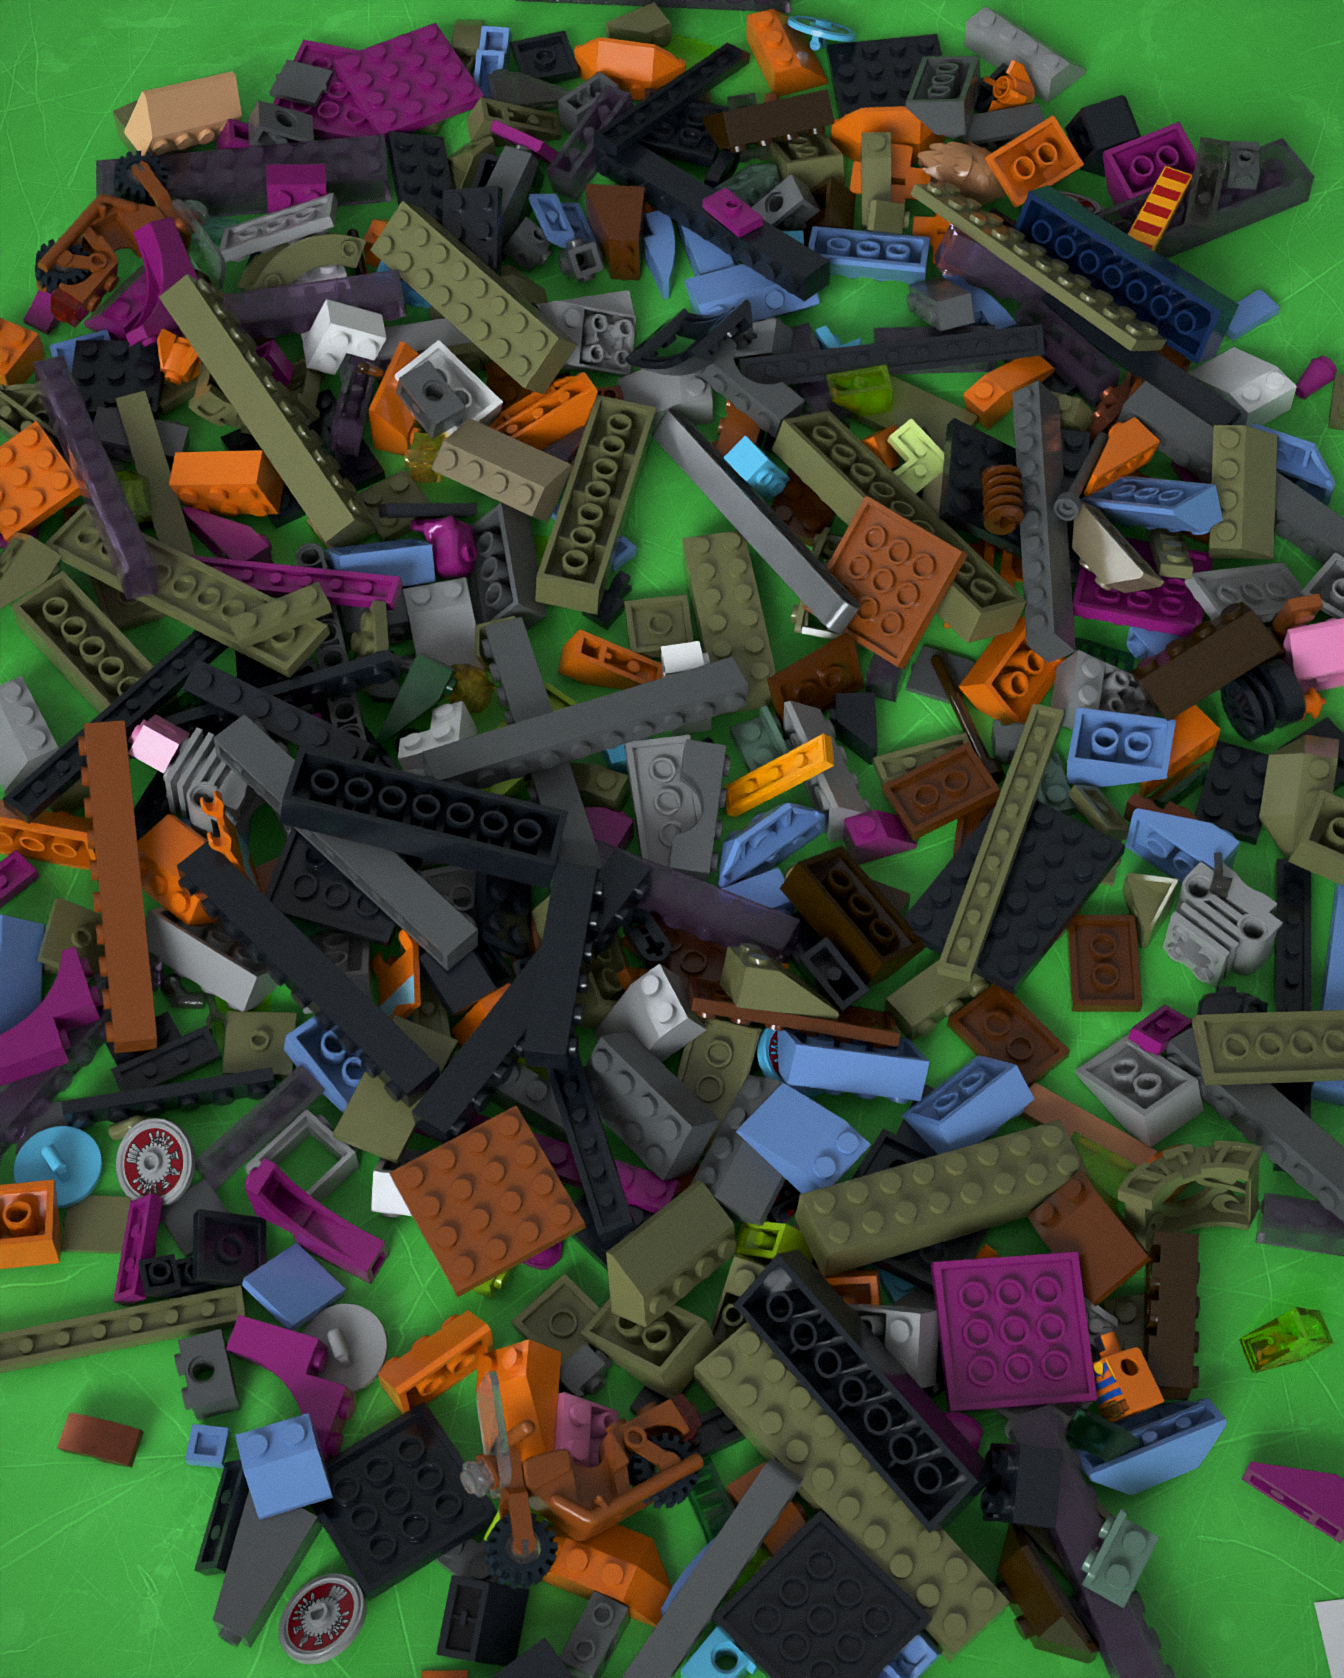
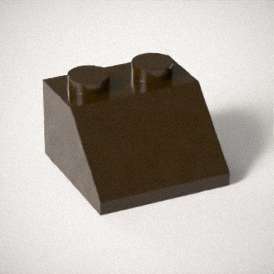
M832 176L810 190L820 211L796 230L803 231L805 246L808 247L812 226L853 230L855 194Z

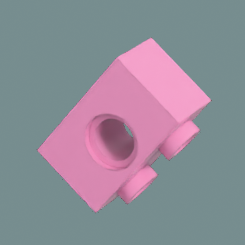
M155 714L148 721L143 719L141 724L135 727L128 740L129 743L133 744L128 754L164 773L167 766L176 761L180 754L181 744L186 737H189L190 733Z

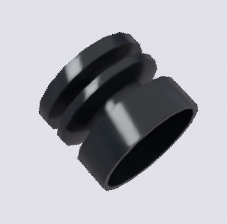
M1275 657L1258 664L1251 669V672L1247 671L1220 688L1221 701L1230 724L1238 735L1250 742L1260 738L1262 735L1270 734L1274 731V728L1281 729L1300 721L1305 714V700L1295 674L1284 661Z

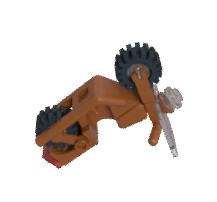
M136 151V156H133L132 152L126 153V158L121 156L119 163L116 162L113 177V189L115 193L118 192L117 197L107 194L98 195L66 232L58 238L56 243L54 239L48 240V246L44 243L41 245L40 251H37L35 259L36 286L41 292L52 294L50 312L59 321L67 322L76 328L89 312H95L102 301V297L107 292L111 293L119 282V277L117 276L118 260L114 252L119 249L129 248L132 249L138 258H142L133 232L149 222L173 217L187 254L197 270L202 271L209 277L211 285H214L219 290L223 288L226 272L225 259L202 228V225H205L209 220L207 209L201 202L196 200H186L183 202L181 199L171 201L170 195L166 191L168 171H166L164 162L160 164L159 157L156 156L154 159H151L152 153L146 152V156H141V151Z
M490 1371L485 1374L477 1390V1409L484 1454L476 1456L475 1462L469 1460L463 1463V1472L460 1474V1479L469 1494L475 1493L476 1496L481 1498L487 1495L489 1489L492 1499L500 1498V1520L491 1530L484 1545L483 1552H486L484 1563L485 1565L490 1564L491 1567L488 1572L491 1576L497 1574L500 1577L497 1582L501 1585L507 1581L510 1582L509 1588L516 1589L518 1585H522V1589H526L532 1583L538 1584L547 1575L556 1560L557 1555H555V1552L558 1549V1542H553L556 1536L554 1530L547 1531L546 1527L549 1523L545 1519L541 1523L537 1522L538 1515L531 1513L530 1507L574 1540L585 1541L653 1503L654 1508L659 1509L663 1504H666V1509L672 1508L676 1502L679 1505L695 1488L694 1486L700 1477L697 1474L704 1465L701 1456L696 1450L692 1453L688 1451L691 1444L687 1441L695 1435L702 1425L700 1415L696 1406L692 1402L687 1401L683 1393H680L659 1405L656 1401L647 1404L637 1412V1417L628 1422L625 1418H622L607 1427L605 1430L607 1435L599 1446L598 1466L589 1468L575 1464L571 1461V1455L567 1449H559L529 1457L521 1465L520 1453L515 1445L535 1431V1424L531 1420H524L506 1432L498 1375L495 1371ZM632 1484H635V1485H636L635 1487L630 1488V1485H632Z

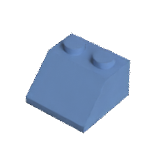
M309 1413L235 1435L243 1471L259 1520L333 1498L317 1429Z

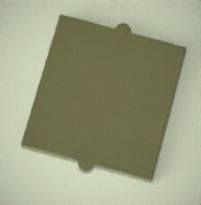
M88 1195L79 1203L68 1207L67 1216L62 1220V1224L65 1227L61 1247L62 1252L121 1254L129 1206L132 1201L131 1197Z

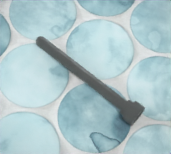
M1100 432L1097 434L1068 492L1058 496L1053 507L1054 513L1058 518L1070 521L1077 517L1082 506L1079 497L1108 441L1107 433Z

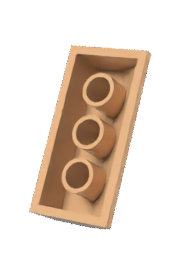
M231 71L142 91L125 128V135L135 148L141 151V156H146V152L152 153L151 156H159L165 152L178 149L184 150L190 146L205 145L217 140L228 118L240 121L242 118L236 75Z

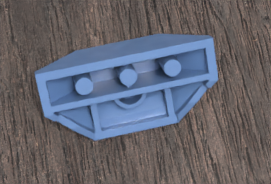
M1256 423L1249 426L1278 435L1276 471L1328 506L1336 482L1316 444Z
M787 802L774 806L766 813L761 812L757 814L749 825L740 831L735 830L731 832L723 842L718 890L775 868L825 832L826 814L822 810Z
M1209 1398L1198 1399L1197 1402H1165L1134 1416L1095 1429L1083 1442L1081 1448L1074 1452V1457L1091 1481L1128 1495H1133L1199 1468L1226 1427L1227 1422L1226 1418Z

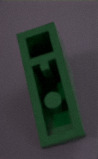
M423 652L418 653L375 742L379 744L388 742L443 700L445 695L450 697L458 683V679L454 677L457 669Z

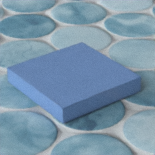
M295 1243L244 1277L242 1286L286 1329L295 1331L319 1312L341 1299L346 1290L298 1243Z

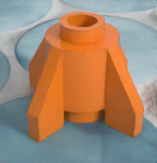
M1012 59L1006 71L1009 75L1001 76L997 80L985 75L983 81L993 86V95L997 99V101H992L987 112L1033 103L1035 89L1023 64Z
M161 329L157 338L160 371L165 374L164 379L176 385H181L182 382H190L200 374L199 365L202 360L187 339L182 337L176 338L177 335L166 329Z

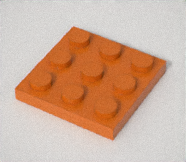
M37 421L0 446V533L9 543L15 532L27 534L86 491Z

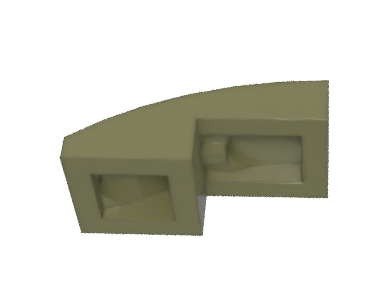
M484 20L455 21L452 48L458 56H476L480 45L482 25L484 26Z

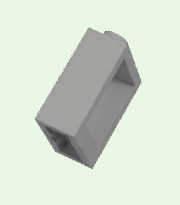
M305 1109L247 1163L245 1169L247 1174H249L254 1167H259L264 1158L279 1165L311 1135L339 1160L306 1192L316 1201L322 1203L359 1167L356 1156L358 1150L354 1146L334 1139L331 1124L322 1115L319 1114L315 1117L310 1111Z

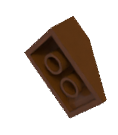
M1080 1170L1027 1215L1052 1253L1078 1252L1083 1292L1095 1306L1152 1260L1105 1190L1083 1170Z

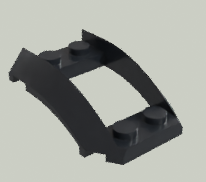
M746 299L736 308L732 307L729 310L713 315L688 313L684 308L675 317L667 320L624 359L634 367L663 375L682 376L700 371L715 362L711 355L721 347L718 342L722 338L724 341L729 338L732 339L753 327L751 303ZM675 335L696 340L679 354L657 357L659 354L656 350L659 347L665 349L677 339Z

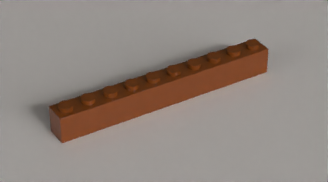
M125 720L84 723V736H78L79 756H86L87 766L81 767L82 787L89 786L90 797L84 798L85 818H92L93 829H87L88 849H95L96 860H90L91 881L98 880L99 892H93L94 913L101 912L102 924H96L97 945L104 944L105 956H99L100 977H107L108 989H102L103 1009H110L111 1021L105 1022L107 1043L114 1042L115 1053L154 1050L157 1048V1032Z

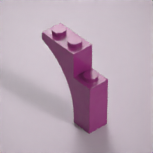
M173 217L149 222L133 232L145 267L146 298L141 316L135 326L125 335L130 346L142 343L145 348L157 344V338L161 329H166L177 335L176 338L183 335L181 329L159 298L186 274L198 280Z
M76 947L62 951L57 977L42 1003L22 1022L0 1034V1086L69 1063L66 1049L72 1048L66 1031L100 1020L96 1007L103 1004L96 985L89 986L87 978L92 977L93 974L87 957L80 959Z
M266 1158L262 1160L259 1167H254L249 1172L245 1181V1190L257 1216L292 1233L296 1243L305 1251L372 1284L389 1256L385 1241L358 1228L323 1206L296 1185L277 1164Z
M238 1315L226 1350L238 1359L259 1365L277 1375L293 1394L302 1415L310 1414L317 1429L324 1462L339 1454L343 1444V1435L341 1433L346 1420L349 1421L354 1414L356 1400L354 1399L355 1393L347 1386L318 1377V1374L322 1373L326 1368L329 1356L327 1352L328 1347L319 1338Z

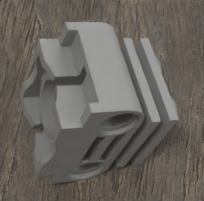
M196 727L191 737H186L182 742L179 750L181 753L175 763H170L164 772L163 780L165 781L166 797L168 798L170 812L176 815L179 809H181L182 818L188 820L190 817L191 828L206 840H208V832H211L213 837L219 838L221 836L217 818L205 814L201 809L199 800L201 797H204V801L208 803L214 802L213 792L217 790L222 795L223 811L243 839L249 830L252 815L265 803V800L216 755L215 735L208 732L204 739L203 730Z
M1200 862L1182 882L1175 912L1170 918L1163 949L1166 950L1172 960L1183 963L1193 971L1196 978L1204 983H1209L1214 988L1220 986L1222 979L1225 980L1231 970L1239 975H1251L1272 956L1271 948L1277 930L1283 924V922L1273 916L1278 903L1264 893L1247 886L1239 878L1238 874L1224 863L1213 871Z

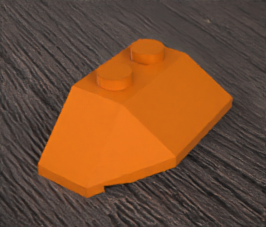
M598 37L583 45H577L574 49L580 77L587 81L597 73L602 72L619 85L620 98L642 101L646 88L659 90L686 71L685 60L677 59L672 53L656 44Z
M906 106L860 108L846 114L841 119H835V124L831 125L830 140L842 154L856 162H861V133L891 132V144L913 147L911 164H918V153L931 150L929 148L931 144L945 142V135H936L911 113Z
M585 372L578 373L576 376L553 380L544 394L533 392L502 411L489 427L547 453L584 429L598 391Z
M618 1524L585 1541L574 1540L555 1525L547 1528L548 1532L552 1529L554 1530L556 1536L553 1542H558V1549L555 1552L557 1557L554 1564L541 1581L587 1600H590L593 1592L596 1591L628 1607L631 1618L653 1627L657 1626L662 1618L661 1608L672 1587L653 1538ZM527 1550L528 1560L526 1563L530 1562L531 1560V1563H533L534 1561H536V1555L534 1557V1552L532 1554H529V1551Z

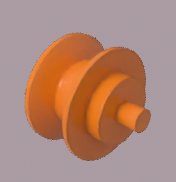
M1309 687L1307 694H1303L1305 714L1300 721H1303L1308 713L1313 719H1317L1322 710V705L1326 704L1325 698H1321L1314 687Z

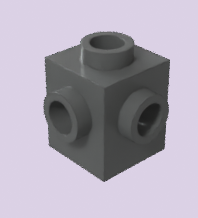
M527 217L520 223L502 249V252L529 272L536 263L542 266L552 251L548 249L551 242L546 239L542 228Z
M583 237L566 242L567 248L559 250L561 258H558L559 267L563 275H567L568 279H578V282L581 283L595 278L594 273L604 270L602 265L603 256L595 241H584ZM576 254H578L581 257V262L579 265L575 256Z

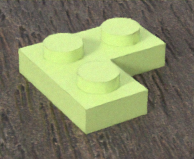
M912 418L889 436L887 442L906 461L893 473L916 495L920 494L929 482L943 472L944 452Z

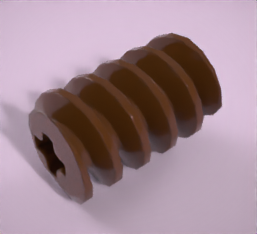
M1012 465L990 466L981 473L984 526L987 531L995 535H1007L1012 533L1016 526L1024 519L1022 473L1019 468Z

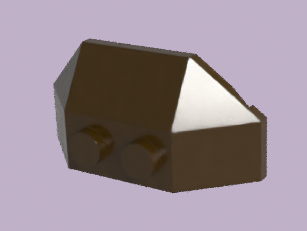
M1009 1524L995 1578V1586L1010 1602L1009 1606L1016 1616L1014 1624L1017 1631L1025 1641L1030 1639L1035 1649L1087 1664L1091 1663L1097 1656L1098 1647L1085 1629L1023 1526Z

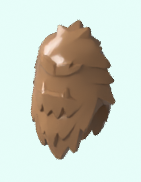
M968 141L967 144L959 142H948L947 144L934 143L929 146L931 150L918 153V165L922 168L923 172L931 176L930 182L938 185L950 183L961 190L960 195L965 198L974 199L982 206L993 202L997 198L1003 199L1005 197L1004 189L984 159L991 154L986 147H979L971 141Z

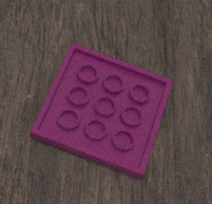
M436 23L334 60L335 70L382 143L386 142L388 131L413 132L471 110L475 107L480 97L485 98Z
M303 40L293 61L332 70L334 75L327 86V93H323L316 107L280 98H275L273 104L312 115L314 137L374 149L379 138L334 67V60L359 50Z
M1124 537L1158 574L1148 541ZM1187 549L1193 565L1192 573L1211 571L1213 558H1209V553ZM1082 565L1073 598V615L1111 622L1116 625L1143 628L1147 631L1174 634L1183 638L1191 634L1193 629L1202 623L1204 609L1184 583L1186 579L1159 576L1164 580L1161 587L1123 593L1113 588L1108 591L1098 585L1094 580L1096 575L1085 569Z
M1078 1252L941 1261L931 1264L935 1307L938 1311V1333L948 1412L960 1413L1088 1403L1098 1400Z

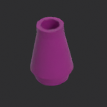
M1325 356L1313 358L1295 384L1297 386L1295 394L1300 399L1306 400L1311 394L1332 382L1335 378L1334 375L1337 373L1335 364Z

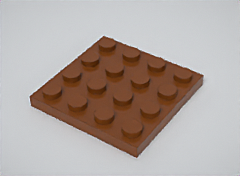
M865 496L826 567L861 605V608L843 633H848L856 642L893 665L904 669L968 554L873 498ZM805 605L803 609L813 614L812 611Z
M517 1106L504 1111L389 1173L457 1298L586 1228L584 1220Z

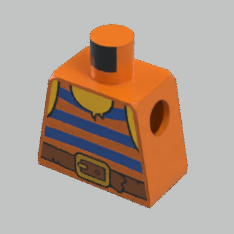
M1115 1331L1094 1338L1101 1357L1100 1360L1093 1363L1098 1399L1096 1402L1104 1425L1134 1416L1164 1402L1155 1379L1138 1347L1122 1351Z

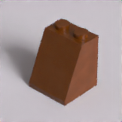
M586 184L587 222L601 250L603 263L610 278L640 280L644 250L643 238H645V187Z

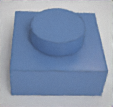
M192 1424L185 1457L186 1463L188 1465L224 1468L231 1435L230 1429L227 1427Z

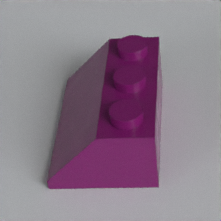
M1180 122L1103 152L1108 194L1121 217L1142 209L1165 166L1193 175L1188 190L1195 188L1206 172Z
M144 265L140 266L84 321V325L94 332L107 329L111 340H127L125 335L137 323L145 303L146 273Z

